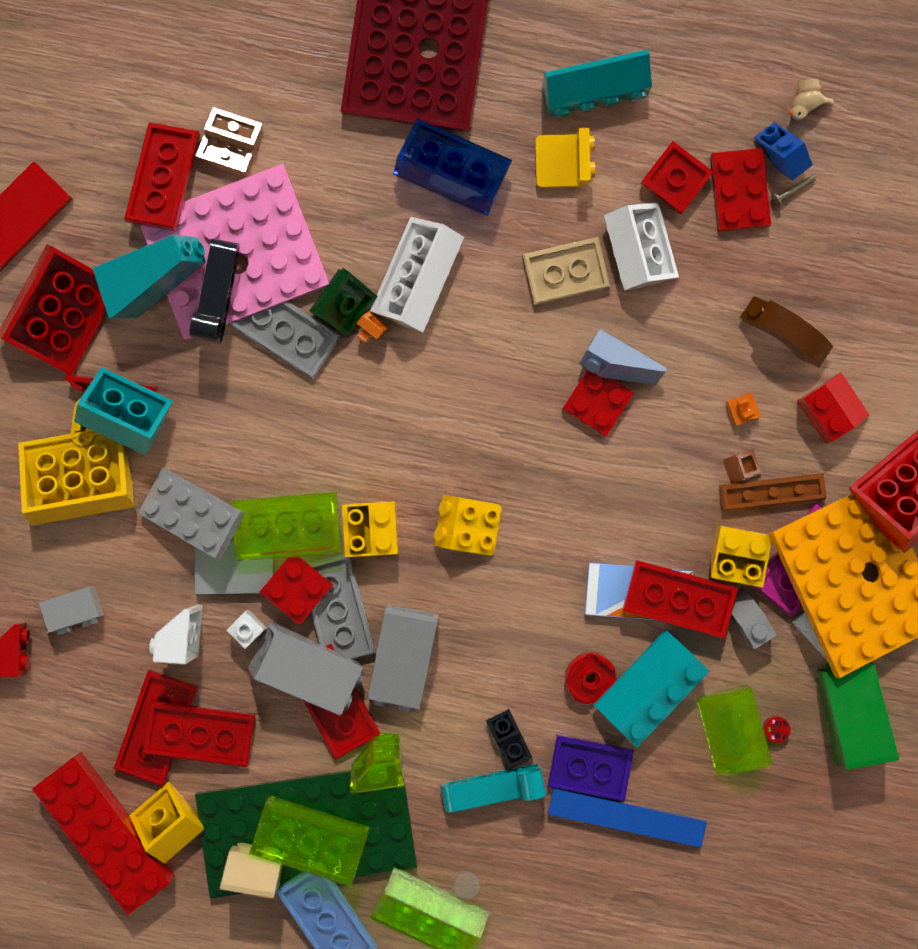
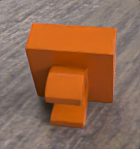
M369 311L362 315L357 322L363 328L357 338L365 344L372 337L375 339L382 337L390 327Z
M752 392L726 402L735 426L761 417Z

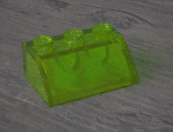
M745 684L696 697L717 774L747 772L773 765L752 687Z

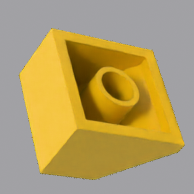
M169 781L129 815L145 851L164 864L204 830L195 810Z

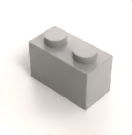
M95 586L39 602L48 633L57 631V635L73 631L72 625L81 623L82 627L98 623L97 617L104 615Z

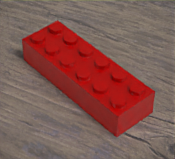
M82 752L75 755L32 788L127 916L165 888L174 879L175 875L166 863L164 864L145 851L129 814Z

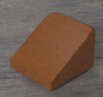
M753 449L723 460L731 483L740 482L762 473Z

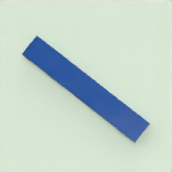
M556 788L552 790L548 815L701 848L707 824L706 820Z

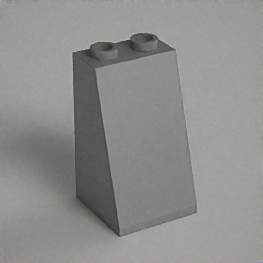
M390 604L386 606L368 699L373 700L374 705L388 707L389 703L399 705V710L414 712V708L420 709L439 614Z
M272 621L269 622L248 667L255 680L340 716L343 710H347L350 706L353 688L355 685L358 686L364 674L362 671L363 667L359 662Z

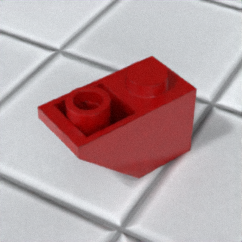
M27 622L14 624L0 638V677H20L25 675L29 669L30 658L29 655H26V644L30 642V630L27 629Z

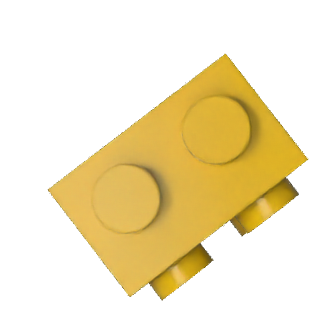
M579 128L577 134L539 135L536 137V184L538 187L589 186L591 178H595V162H590V152H594L595 142L594 136H590L589 128Z
M443 495L439 505L438 526L434 533V546L483 555H493L502 511L501 506L489 502Z

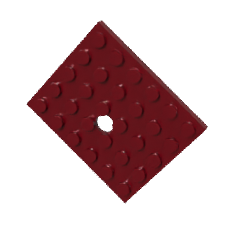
M357 0L341 114L469 133L488 0ZM426 39L435 40L439 45L438 54L432 58H426L419 52L420 44Z

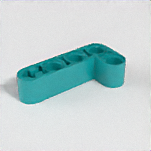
M539 764L507 769L440 785L445 812H456L522 797L524 801H531L546 796Z

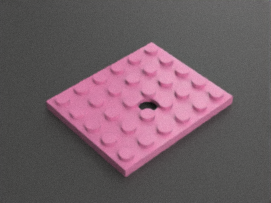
M283 164L184 201L176 232L140 225L147 245L172 235L198 237L204 246L206 263L167 294L185 341L193 339L190 336V323L193 313L198 312L212 239L239 243V254L247 257L249 262L244 273L235 274L226 326L231 322L249 317L251 314L262 312L285 301L289 302L329 285V280Z

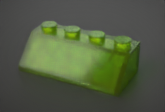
M337 492L232 500V506L245 513L233 536L237 561L342 553L340 505Z
M269 795L264 805L249 854L352 886L370 827Z
M394 868L386 881L370 918L434 949H474L481 938L489 912L476 904H470L458 898L453 893H447L435 887L430 882L413 877L407 871Z

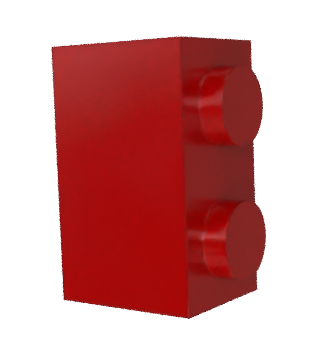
M839 372L797 400L825 444L834 442L869 416V413L842 372Z

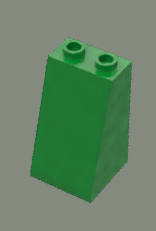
M870 662L841 678H835L829 663L824 664L823 669L817 670L834 762L846 770L899 761L895 739L874 662Z

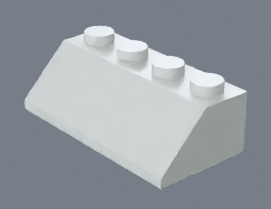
M410 217L377 293L378 297L374 301L370 312L423 333L464 237L444 224Z

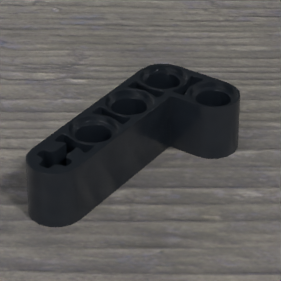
M212 239L198 312L193 313L190 323V336L194 339L222 343L238 263L239 243Z

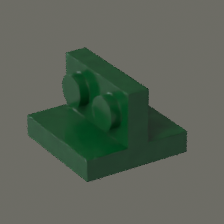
M342 268V270L338 269L330 280L329 285L326 286L309 311L331 325L340 334L349 338L357 327L359 319L367 313L378 296L351 272Z

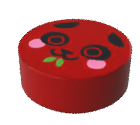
M771 716L763 724L764 735L774 743L784 742L790 735L791 728L788 721L780 716Z

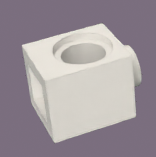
M247 610L226 631L246 649L267 627L250 610Z

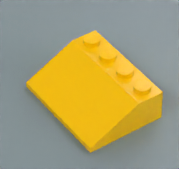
M86 431L77 432L75 436L66 434L18 443L22 514L32 526L135 507L133 483L126 446L95 431L89 433ZM94 435L93 441L86 446L76 445L72 441V438L79 437V442H84L85 438Z

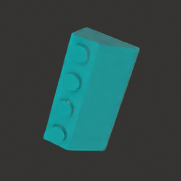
M646 49L545 72L542 89L548 116L555 115L556 118L570 115V111L580 109L581 112H588L596 109V106L606 104L607 107L620 104L621 100L631 98V101H637L646 98V94H649L652 88L649 50Z
M665 629L593 705L629 741L638 747L710 671Z

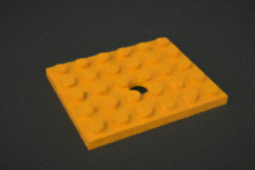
M852 493L769 533L835 678H841L918 638V559L912 547L904 554L887 539ZM868 562L875 564L879 572L877 580L873 583L866 581L862 575L865 564Z

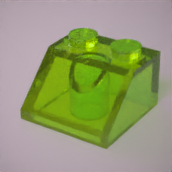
M382 733L379 736L373 737L351 764V794L404 786V761L399 733Z

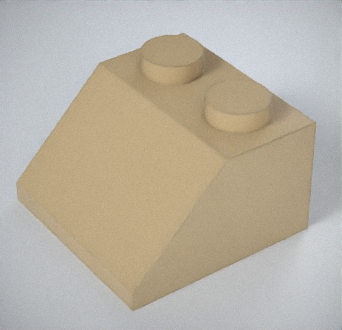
M238 843L237 846L233 845L228 854L220 889L274 898L280 885L285 854L279 853V850L266 847L263 850L253 849V845Z

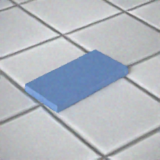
M321 861L279 886L276 894L314 949H377V943Z

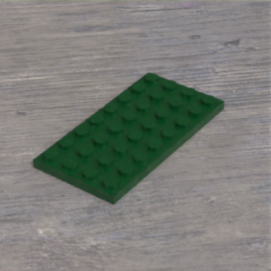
M402 762L198 792L195 794L198 819L204 827L200 834L210 899L244 894L220 889L229 851L233 845L237 846L238 843L253 845V849L263 850L266 847L279 850V853L285 854L280 885L321 861L333 880L417 868Z

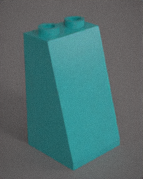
M172 235L93 267L92 269L108 317L123 319L140 317L206 263L204 257L205 249L198 237Z

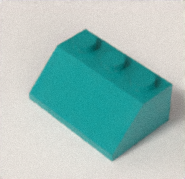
M101 367L77 404L74 422L143 455H147L158 437L173 401Z

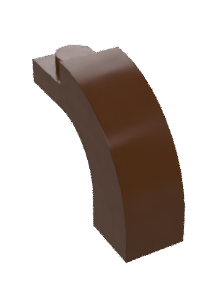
M753 296L740 316L743 322L777 338L788 346L799 359L820 368L833 348L830 341L815 327L771 300L767 302Z

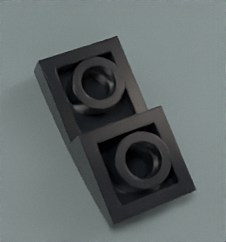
M510 709L486 720L509 769L533 758Z

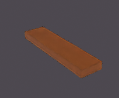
M824 473L719 485L722 511L827 499Z

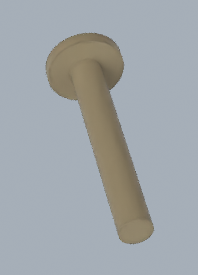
M809 176L780 195L773 193L771 195L773 203L778 208L782 207L784 199L816 180L815 176Z

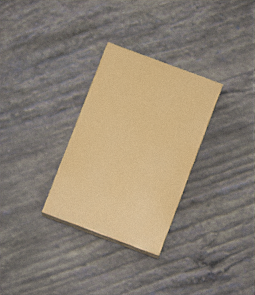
M599 237L523 254L534 306L610 288Z

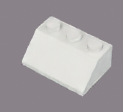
M659 203L627 205L604 215L606 229L610 236L613 255L616 258L624 290L638 289L679 278Z
M195 605L184 609L155 634V638H151L149 653L153 655V662L187 664L199 657L203 605Z

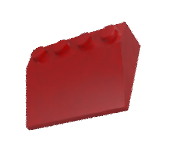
M46 244L0 327V339L67 374H73L107 313L93 269L53 246Z
M918 430L849 487L851 493L884 536L904 554L918 542Z

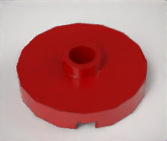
M586 652L578 655L570 662L565 671L566 688L575 700L583 704L595 703L617 680L615 666L606 656L597 652ZM592 673V679L586 680L587 675Z

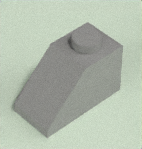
M745 589L739 591L735 598L731 618L748 646L756 649L776 637L777 634Z

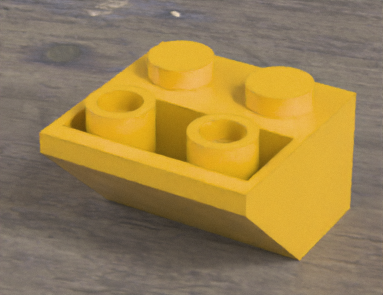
M395 501L342 505L345 557L399 553Z
M716 526L711 549L710 577L763 588L772 543L770 535Z

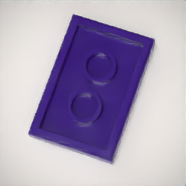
M557 734L547 787L624 802L634 749Z

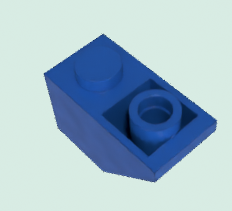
M776 122L766 127L754 137L760 148L764 149V153L775 168L790 180H794L813 166L805 143Z

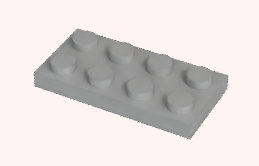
M163 467L138 514L218 560H221L245 515L239 509Z

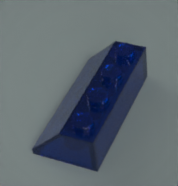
M417 118L397 156L393 175L488 216L502 187L512 159Z

